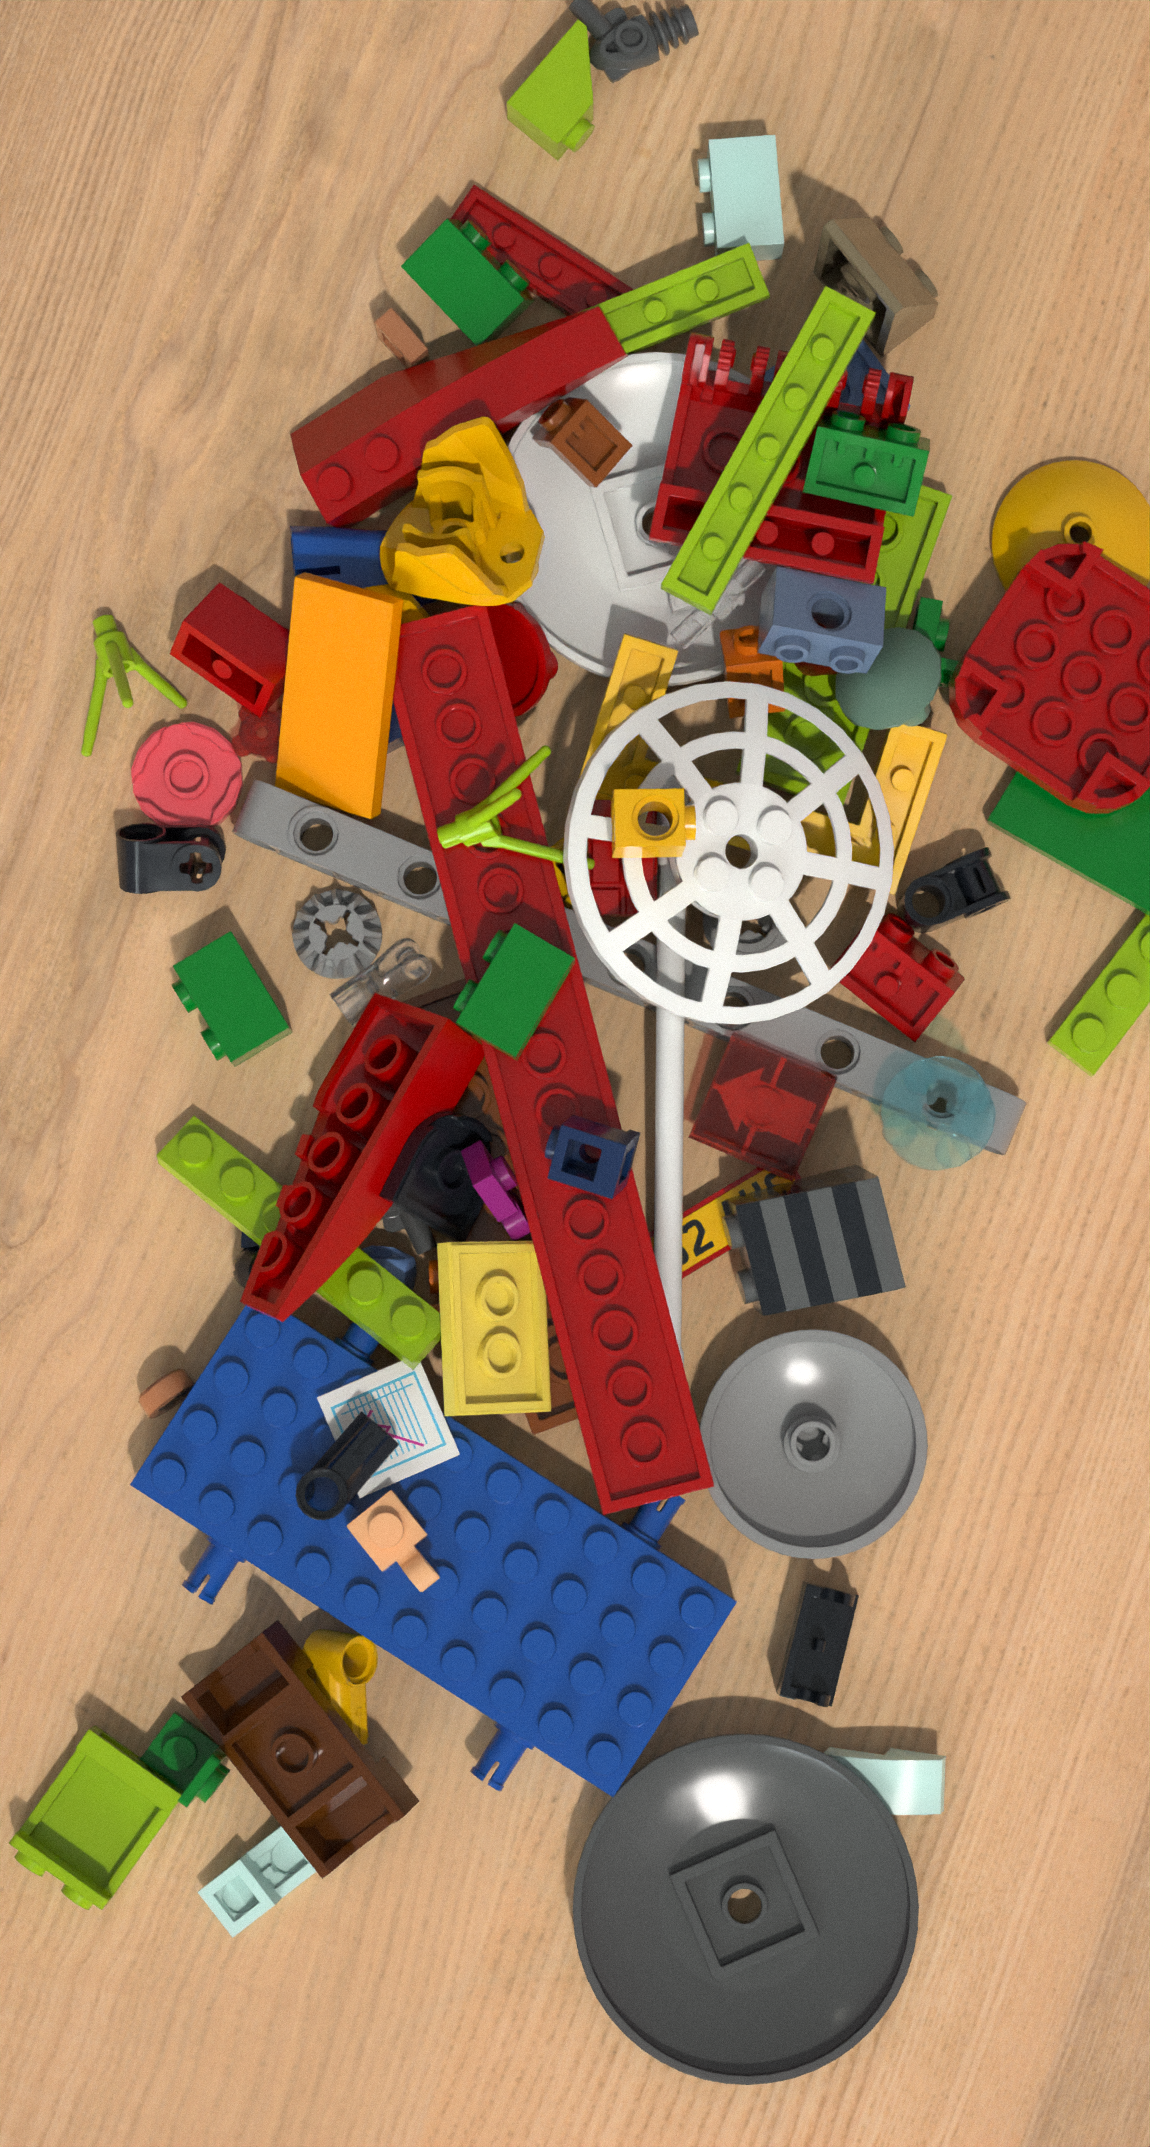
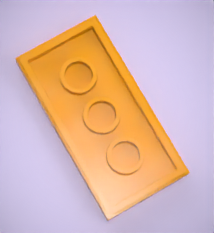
M306 572L295 576L275 787L309 801L368 819L381 814L403 599Z

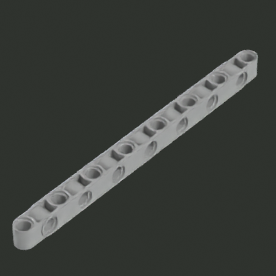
M258 780L253 781L232 830L235 835L314 870L451 926L432 851ZM312 825H326L333 831V838L329 846L319 851L306 848L302 842L305 831ZM424 867L429 868L437 876L436 885L426 894L412 893L405 886L406 877L415 868ZM564 907L584 983L656 1012L655 1005L641 999L615 978L594 953L578 924L575 912ZM606 925L608 931L614 929V927ZM640 939L623 952L624 954L629 953L639 957L644 964L645 970L643 973L656 982L657 945ZM686 959L685 998L700 1002L708 968L696 965ZM731 976L725 996L737 997L746 1006L766 1004L782 999L779 996ZM805 1007L772 1020L738 1025L703 1023L688 1018L684 1020L685 1025L730 1044L734 1036H738L834 1077L831 1086L999 1155H1006L1027 1104L1010 1093ZM830 1040H839L845 1043L851 1052L850 1064L841 1069L827 1066L821 1057V1048L824 1043ZM931 1084H945L953 1091L955 1103L951 1111L939 1113L929 1107L925 1095L927 1088Z

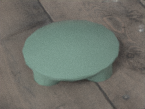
M901 627L884 629L883 647L867 674L838 672L836 675V699L843 714L854 725L875 730L899 727L903 724L912 727L923 723L930 714V702L934 699L941 681V655L932 641L916 630Z

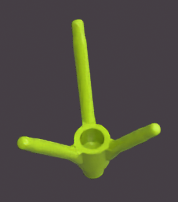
M102 615L93 621L97 636L93 644L98 658L96 659L95 680L81 754L85 757L92 755L106 684L109 678L114 677L119 697L125 708L133 706L132 692L126 673L136 670L178 708L183 709L187 706V700L145 663L134 648L129 647L125 633L118 631L112 615Z
M547 745L542 746L486 799L474 808L457 814L454 822L438 827L437 834L443 848L447 849L460 843H464L465 846L469 847L481 842L484 847L504 848L564 864V850L502 835L497 814L521 798L522 793L516 787L551 754L550 747ZM587 857L589 870L594 868L595 861Z

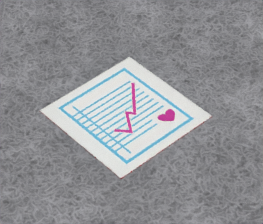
M400 1361L317 1397L335 1441L362 1411L400 1444L358 1492L359 1498L460 1455L421 1362L412 1370L403 1361Z

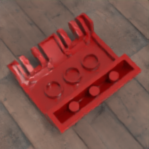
M691 332L649 540L682 546L772 384V382L764 381L770 348L758 346L757 351L753 353L750 367L752 372L750 384L731 381L728 378L730 369L734 366L737 351L735 341L723 339L717 370L713 371L709 370L715 337ZM778 351L773 380L789 353L788 351ZM869 368L868 374L865 375L863 381L861 406L839 402L841 391L846 386L848 371L846 370L822 415L832 416L834 410H843L865 417L866 425L887 429L888 423L904 424L907 417L914 376L890 372L883 404L876 403L882 370ZM817 422L743 559L873 584L885 528L883 525L886 511L803 492L816 435Z

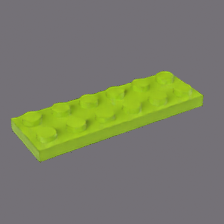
M921 485L914 517L886 511L883 525L885 528L874 583L871 584L886 587L884 629L906 628L952 499L950 494ZM816 622L818 625L826 628L823 624ZM783 661L784 692L819 709L842 728L862 752L870 728L854 725L843 714L836 699V675L838 672L828 666L807 662L788 663ZM787 709L784 712L768 713L767 736L778 739L800 751L822 773L845 755L839 746L812 722ZM766 754L763 777L764 785L797 795L810 784L805 777L789 764ZM742 756L735 773L740 776ZM852 780L837 792L842 805Z

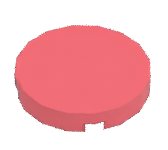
M182 722L153 732L138 749L131 768L133 793L143 813L157 825L203 824L214 828L222 824L237 807L243 790L242 764L231 742L216 729L196 722Z

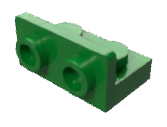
M834 410L832 416L821 415L817 425L803 492L914 517L930 452V439L920 437L921 430L907 424L888 423L887 429L866 425L865 417L849 411Z

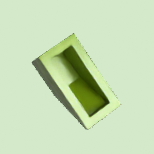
M579 19L507 101V120L557 161L568 148L573 152L579 150L595 128L591 123L593 121L594 102L587 26Z

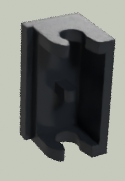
M803 1581L776 1690L779 1696L812 1702L822 1707L832 1706L859 1595Z

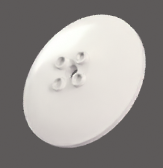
M652 352L628 355V357L560 398L563 400L567 397L587 399L633 445L597 488L588 486L550 448L541 447L532 439L541 427L539 424L541 415L550 405L522 421L507 446L524 481L529 508L535 515L545 535L538 562L539 572L533 581V585L514 602L521 603L527 612L533 616L545 633L549 646L558 654L577 666L605 678L610 677L623 633L678 649V655L668 686L690 684L724 674V660L719 633L722 630L736 629L743 626H759L761 594L777 566L742 559L725 590V598L720 599L711 616L696 607L672 614L669 601L670 593L661 589V583L682 546L649 540V535L645 533L642 527V521L647 514L655 510L681 387L685 354ZM710 361L709 370L716 371L718 363ZM730 369L728 380L750 384L751 379Z

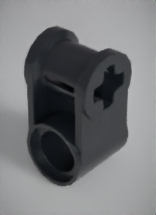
M138 823L119 828L116 831L119 887L125 892L134 894H148L158 891L199 892L208 890L216 884L221 876L222 862L226 853L224 837L215 828L203 824L157 825ZM197 837H201L200 842L196 841ZM193 853H201L202 861L205 863L197 862L196 856ZM197 874H202V877L198 879Z
M989 847L962 856L946 864L943 868L914 880L899 898L897 906L899 917L906 921L914 932L927 933L962 918L967 919L1009 901L1011 897L1008 891L1001 890L988 861L992 856ZM925 891L934 895L939 903L938 915L932 918L919 915L912 904L914 893Z

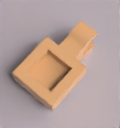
M393 1490L388 1491L346 1526L382 1572L397 1562L420 1592H424L441 1578L416 1548V1545L428 1536L427 1532Z

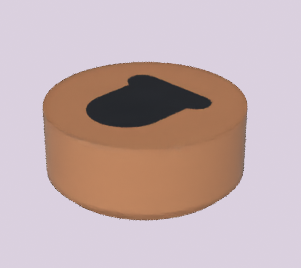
M185 1369L173 1370L146 1388L139 1396L138 1403L150 1419L156 1418L181 1403L195 1383Z

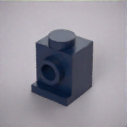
M572 1115L561 1124V1127L555 1125L548 1138L545 1158L552 1160L547 1178L613 1199L627 1186L640 1132L633 1130L626 1132ZM585 1144L600 1148V1158L595 1159L588 1156L585 1151Z

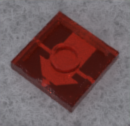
M733 1032L688 1138L793 1182L838 1076Z

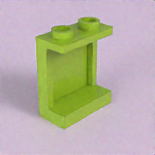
M96 1725L88 1729L76 1746V1751L23 1826L14 1834L9 1842L11 1846L18 1850L14 1858L22 1866L41 1877L48 1871L65 1884L61 1892L72 1902L86 1910H89L93 1904L103 1910L179 1804L178 1799L184 1792L140 1760V1756Z

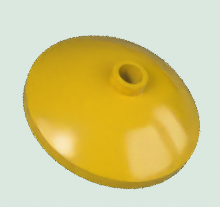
M1067 460L1054 462L1032 471L1009 491L994 520L991 535V554L1001 584L1007 590L1017 573L1041 549L1044 550L1056 544H1079L1070 537V529L1079 526L1087 530L1089 534L1088 543L1104 549L1100 556L1146 586L1150 580V506L1137 487L1126 477L1098 463Z

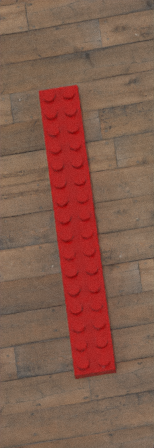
M473 605L403 623L400 627L393 702L466 984L470 979L479 984L490 963L482 959L489 944L499 929L508 934L514 923L575 958L573 968L517 1061L481 1040L602 1513L606 1515L714 1487L632 1167L627 1186L613 1199L547 1178L552 1160L545 1158V1149L550 1133L555 1125L561 1127V1124L568 1118L576 1115L622 1130L553 862L504 848L484 847L481 842L469 847L465 846L464 843H460L445 849L438 838V827L454 822L457 814L474 808L493 793L526 761L487 607ZM529 775L516 787L522 793L521 798L497 814L501 833L505 836L548 846L533 784ZM585 1144V1151L588 1156L595 1159L600 1158V1148Z

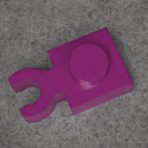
M481 1140L463 1149L461 1153L472 1185L497 1221H501L513 1241L529 1234L530 1229L523 1203L518 1195L512 1191V1188L516 1187L518 1182L506 1159L502 1155L493 1159Z

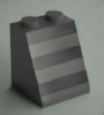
M858 1165L831 1170L726 1199L730 1215L722 1217L725 1236L731 1250L739 1248L744 1268L743 1270L736 1271L738 1288L744 1304L753 1303L754 1309L763 1316L894 1291L906 1287L879 1177Z

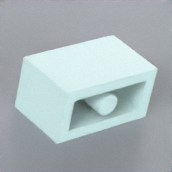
M775 135L709 139L707 158L698 159L697 161L700 193L710 192L711 212L702 213L704 247L714 246L715 256L750 243L756 261L782 259L784 233Z

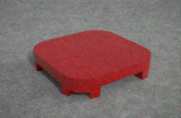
M1085 541L1081 544H1056L1044 550L1041 549L1017 573L955 668L949 683V706L957 725L976 744L1060 801L1085 813L1109 814L1130 805L1150 787V589L1100 556L1104 550Z

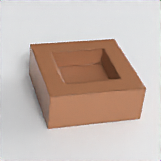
M392 308L374 322L377 337L406 369L430 361L428 348Z

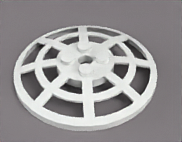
M724 681L693 685L660 696L632 712L604 738L587 761L573 791L565 823L563 861L567 891L578 924L594 953L617 980L641 999L670 1014L703 1023L745 1024L772 1020L805 1007L829 992L853 969L871 944L885 913L892 884L894 845L890 815L880 784L863 753L842 728L816 707L787 692L760 684ZM723 698L745 699L744 732L732 731L710 734L689 741L680 747L658 721V719L673 710L700 701ZM768 703L785 708L812 722L829 736L845 755L822 773L800 751L778 739L768 737ZM639 734L661 761L652 768L638 789H661L666 781L673 776L691 799L687 805H695L696 837L695 840H686L682 857H669L672 874L677 885L655 901L650 895L644 877L642 858H622L625 882L631 900L638 912L611 931H608L599 914L590 886L587 864V840L590 838L612 842L611 818L591 815L595 797L608 769L624 747ZM743 749L739 783H729L711 788L692 763L694 759L714 751ZM766 754L789 764L805 777L810 784L788 802L775 792L763 787ZM858 774L867 789L876 816L880 845L879 867L852 861L849 823L842 802L837 795V792ZM822 804H824L833 828L836 848L835 857L807 852L806 838L800 821ZM648 811L641 814L638 818L640 828L649 835L659 836L670 829L667 826L645 823ZM735 835L744 838L751 849L750 860L741 869L732 866L725 854L728 841ZM803 875L832 880L822 907L805 927L790 904L789 899L797 890ZM848 884L876 890L872 908L860 934L843 958L828 970L814 942L824 933L835 918L845 897ZM690 904L703 913L717 918L718 924L713 949H706L688 940L673 928L667 920ZM770 915L786 942L762 953L736 955L742 921ZM652 932L659 941L677 955L696 965L708 968L700 1002L684 998L657 984L638 969L623 951ZM795 957L810 984L796 994L771 1003L745 1007L723 1006L731 972L743 973L765 970Z

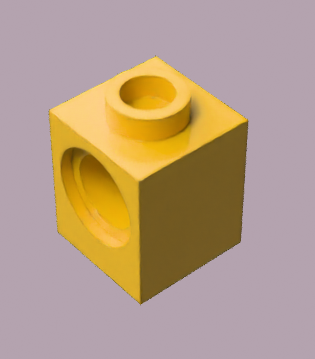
M684 788L614 789L611 799L612 858L682 857L686 840H695L696 837L695 805H685ZM647 811L660 812L667 818L670 829L659 836L649 835L640 828L638 818Z

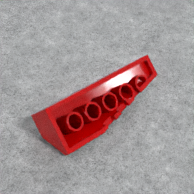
M597 306L382 376L290 434L300 476L326 523L335 527L351 528L418 486L417 474L421 470L423 452L428 441L436 439L454 425L484 416L494 422L500 435L628 357V354L602 308Z
M374 993L317 1092L313 1107L319 1111L311 1135H301L295 1155L301 1159L292 1185H283L275 1205L279 1208L281 1216L275 1231L264 1235L243 1291L241 1303L284 1322L357 1249L392 1206V1203L379 1195L408 1137L428 1117L440 1112H453L485 1056L480 1043L447 1017Z

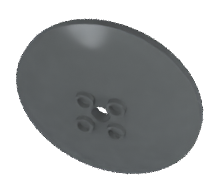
M738 1733L699 1739L670 1750L638 1770L618 1789L615 1796L607 1802L594 1822L580 1856L574 1883L573 1922L579 1958L597 2000L610 2019L631 2041L661 2063L682 2073L724 2084L755 2085L793 2079L831 2063L852 2049L871 2032L896 1998L912 1960L918 1931L919 1903L913 1863L905 1840L895 1820L882 1801L863 1780L831 1756L808 1745L766 1734ZM740 1889L754 1891L761 1900L759 1913L748 1921L737 1920L728 1911L729 1898Z

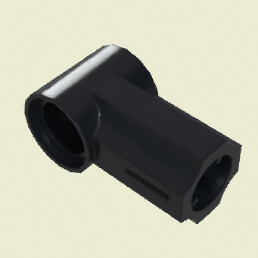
M361 1411L312 1469L301 1477L297 1484L295 1495L298 1507L305 1515L315 1520H327L338 1516L400 1444ZM318 1477H328L338 1486L339 1500L330 1510H318L309 1502L307 1495L308 1487Z

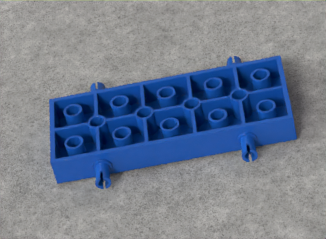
M245 1306L130 1483L132 1487L208 1535L206 1539L210 1544L188 1578L183 1581L182 1586L194 1594L209 1574L210 1579L198 1597L213 1605L216 1596L239 1561L245 1563L247 1560L496 1721L494 1726L498 1728L497 1732L476 1765L470 1770L481 1781L485 1779L493 1764L499 1762L498 1767L488 1781V1785L498 1791H502L503 1785L527 1748L533 1750L536 1747L611 1797H614L737 1603L734 1598L659 1551L662 1546L658 1544V1541L680 1506L686 1500L680 1496L668 1498L660 1511H657V1506L661 1500L640 1505L630 1523L623 1522L620 1526L453 1417L444 1416L460 1455L359 1498L357 1493L348 1503L345 1510L334 1518L327 1520L312 1519L305 1515L298 1507L295 1496L297 1484L301 1477L312 1469L335 1442L317 1397L379 1371L372 1366L374 1360L370 1358L379 1342L354 1322L351 1323L342 1339L336 1337L333 1341L293 1314L284 1322H281ZM318 1477L308 1487L307 1495L309 1502L318 1510H330L339 1500L338 1486L328 1477ZM390 1490L395 1492L428 1534L426 1538L416 1545V1548L441 1578L424 1592H420L397 1562L382 1572L346 1527Z

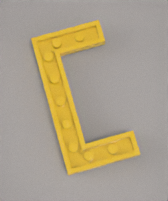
M623 633L577 783L587 761L604 738L632 712L665 695L678 655V649ZM903 724L899 727L888 728L873 772L880 784L890 815L894 845L893 875L889 892L892 895L896 894L947 739L945 732L922 725L910 727ZM639 734L624 747L610 766L595 800H611L614 789H638L652 768L659 763L658 761L645 758L649 746ZM703 776L711 788L729 784ZM867 792L857 823L848 820L852 843V861L879 867L880 845L877 822ZM814 810L800 821L806 838L807 852L835 857L834 833L829 815ZM733 836L727 843L751 851L748 842L740 836Z

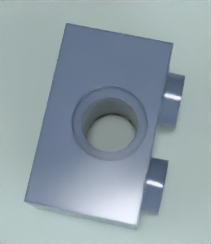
M776 566L761 594L757 653L776 656L779 660L788 663L807 662L828 666L840 673L850 674L859 672L867 674L883 647L886 587ZM816 622L823 624L826 628L818 625Z

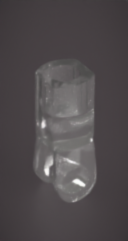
M410 938L400 939L389 947L373 964H370L329 995L354 1028L374 993L395 999L397 996L424 982L432 972V964L425 955L421 954V949L416 941Z

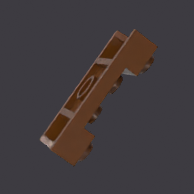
M277 1620L182 1695L181 1698L323 1879L381 1831L403 1818L419 1800L385 1756L376 1762L307 1674L306 1671L313 1666L312 1662L280 1621Z

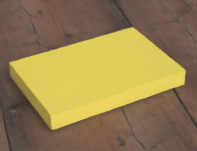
M533 1241L437 1243L444 1416L551 1412L546 1291Z

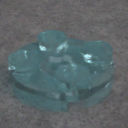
M935 1056L914 1061L895 1074L883 1093L879 1113L883 1138L892 1147L897 1156L914 1167L929 1171L959 1167L978 1155L992 1135L996 1112L993 1100H991L990 1091L984 1084L985 1081L973 1067L958 1059ZM937 1098H943L947 1101L946 1111L953 1114V1119L950 1125L940 1123L937 1129L933 1130L927 1126L928 1117L921 1114L924 1103L933 1105Z

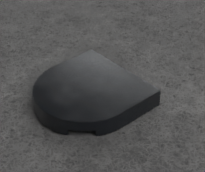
M445 1111L428 1117L408 1137L379 1196L456 1242H465L484 1201L472 1185L461 1151L481 1140L491 1154L489 1142H492V1137L489 1130L479 1120L458 1112Z

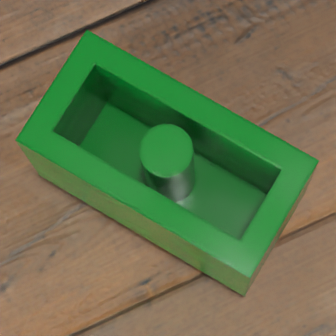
M447 218L401 267L476 346L496 340L535 301L525 290L530 282L512 262L506 260L501 265L487 250L492 244L491 240L474 222L468 219L462 224L457 219Z
M514 923L508 934L500 929L496 933L482 958L490 963L479 984L472 979L467 982L457 998L453 1009L461 1013L456 1021L459 1027L517 1061L573 968L575 958Z
M231 931L173 965L180 979L171 985L188 1013L196 1008L201 1012L209 1027L200 1033L217 1061L227 1056L234 1067L293 1033Z

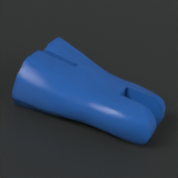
M290 526L294 580L295 576L306 572L360 588L388 584L380 563V545L387 530H365L330 526ZM412 594L421 606L439 601Z

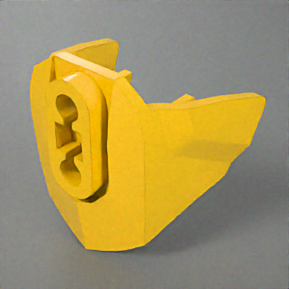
M484 416L454 425L436 439L426 443L421 470L417 474L418 486L414 500L407 504L397 515L380 545L381 568L392 590L467 605L497 606L511 603L532 587L533 581L539 572L538 562L545 539L544 531L529 508L522 476L494 422Z

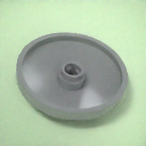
M814 1329L787 1332L768 1338L745 1351L728 1366L715 1383L706 1401L699 1427L714 1482V1487H710L708 1490L721 1513L740 1533L768 1550L796 1558L822 1559L842 1556L857 1551L882 1537L901 1519L914 1500L924 1475L928 1444L925 1418L914 1389L905 1375L888 1357L873 1346L860 1339L834 1331Z

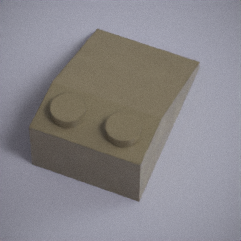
M869 217L832 219L823 226L813 273L824 287L827 286L876 312L865 338L882 358L934 318L938 306L935 297L938 296V292L932 281L922 270L917 269L913 272L900 255L903 253V248L895 235L887 227L883 226L878 229Z

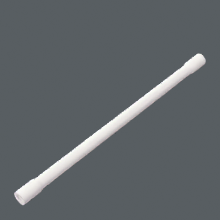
M671 776L661 789L681 788V786ZM684 792L685 805L690 802V798ZM657 812V825L670 827L667 818L660 812ZM658 857L657 898L677 885L672 874L669 857ZM686 908L667 920L673 928L685 936ZM657 939L656 983L685 998V958L674 953ZM656 1006L654 1255L684 1367L681 1325L685 1018L670 1014Z

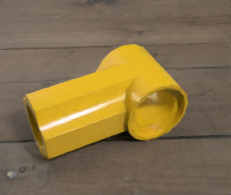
M318 1629L306 1639L302 1649L313 1664L306 1672L311 1678L316 1680L317 1687L363 1745L367 1744L366 1684L374 1676L377 1668L378 1654L376 1646L362 1635Z

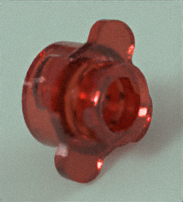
M242 706L238 712L241 725L238 735L233 737L231 741L232 749L240 757H246L251 754L257 758H265L270 764H276L278 760L282 709L275 712L266 711L259 718ZM260 728L267 730L268 734L265 738L257 736V731Z

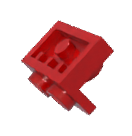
M892 913L884 914L871 944L853 969L839 983L912 1041L916 1042L954 995L965 978L957 972L959 967L949 955L936 948L930 950L914 938V930L906 921ZM861 930L857 933V935L846 947V949L842 952V954L831 966V968L843 958V956L846 954L848 949L851 947L853 942L860 934Z

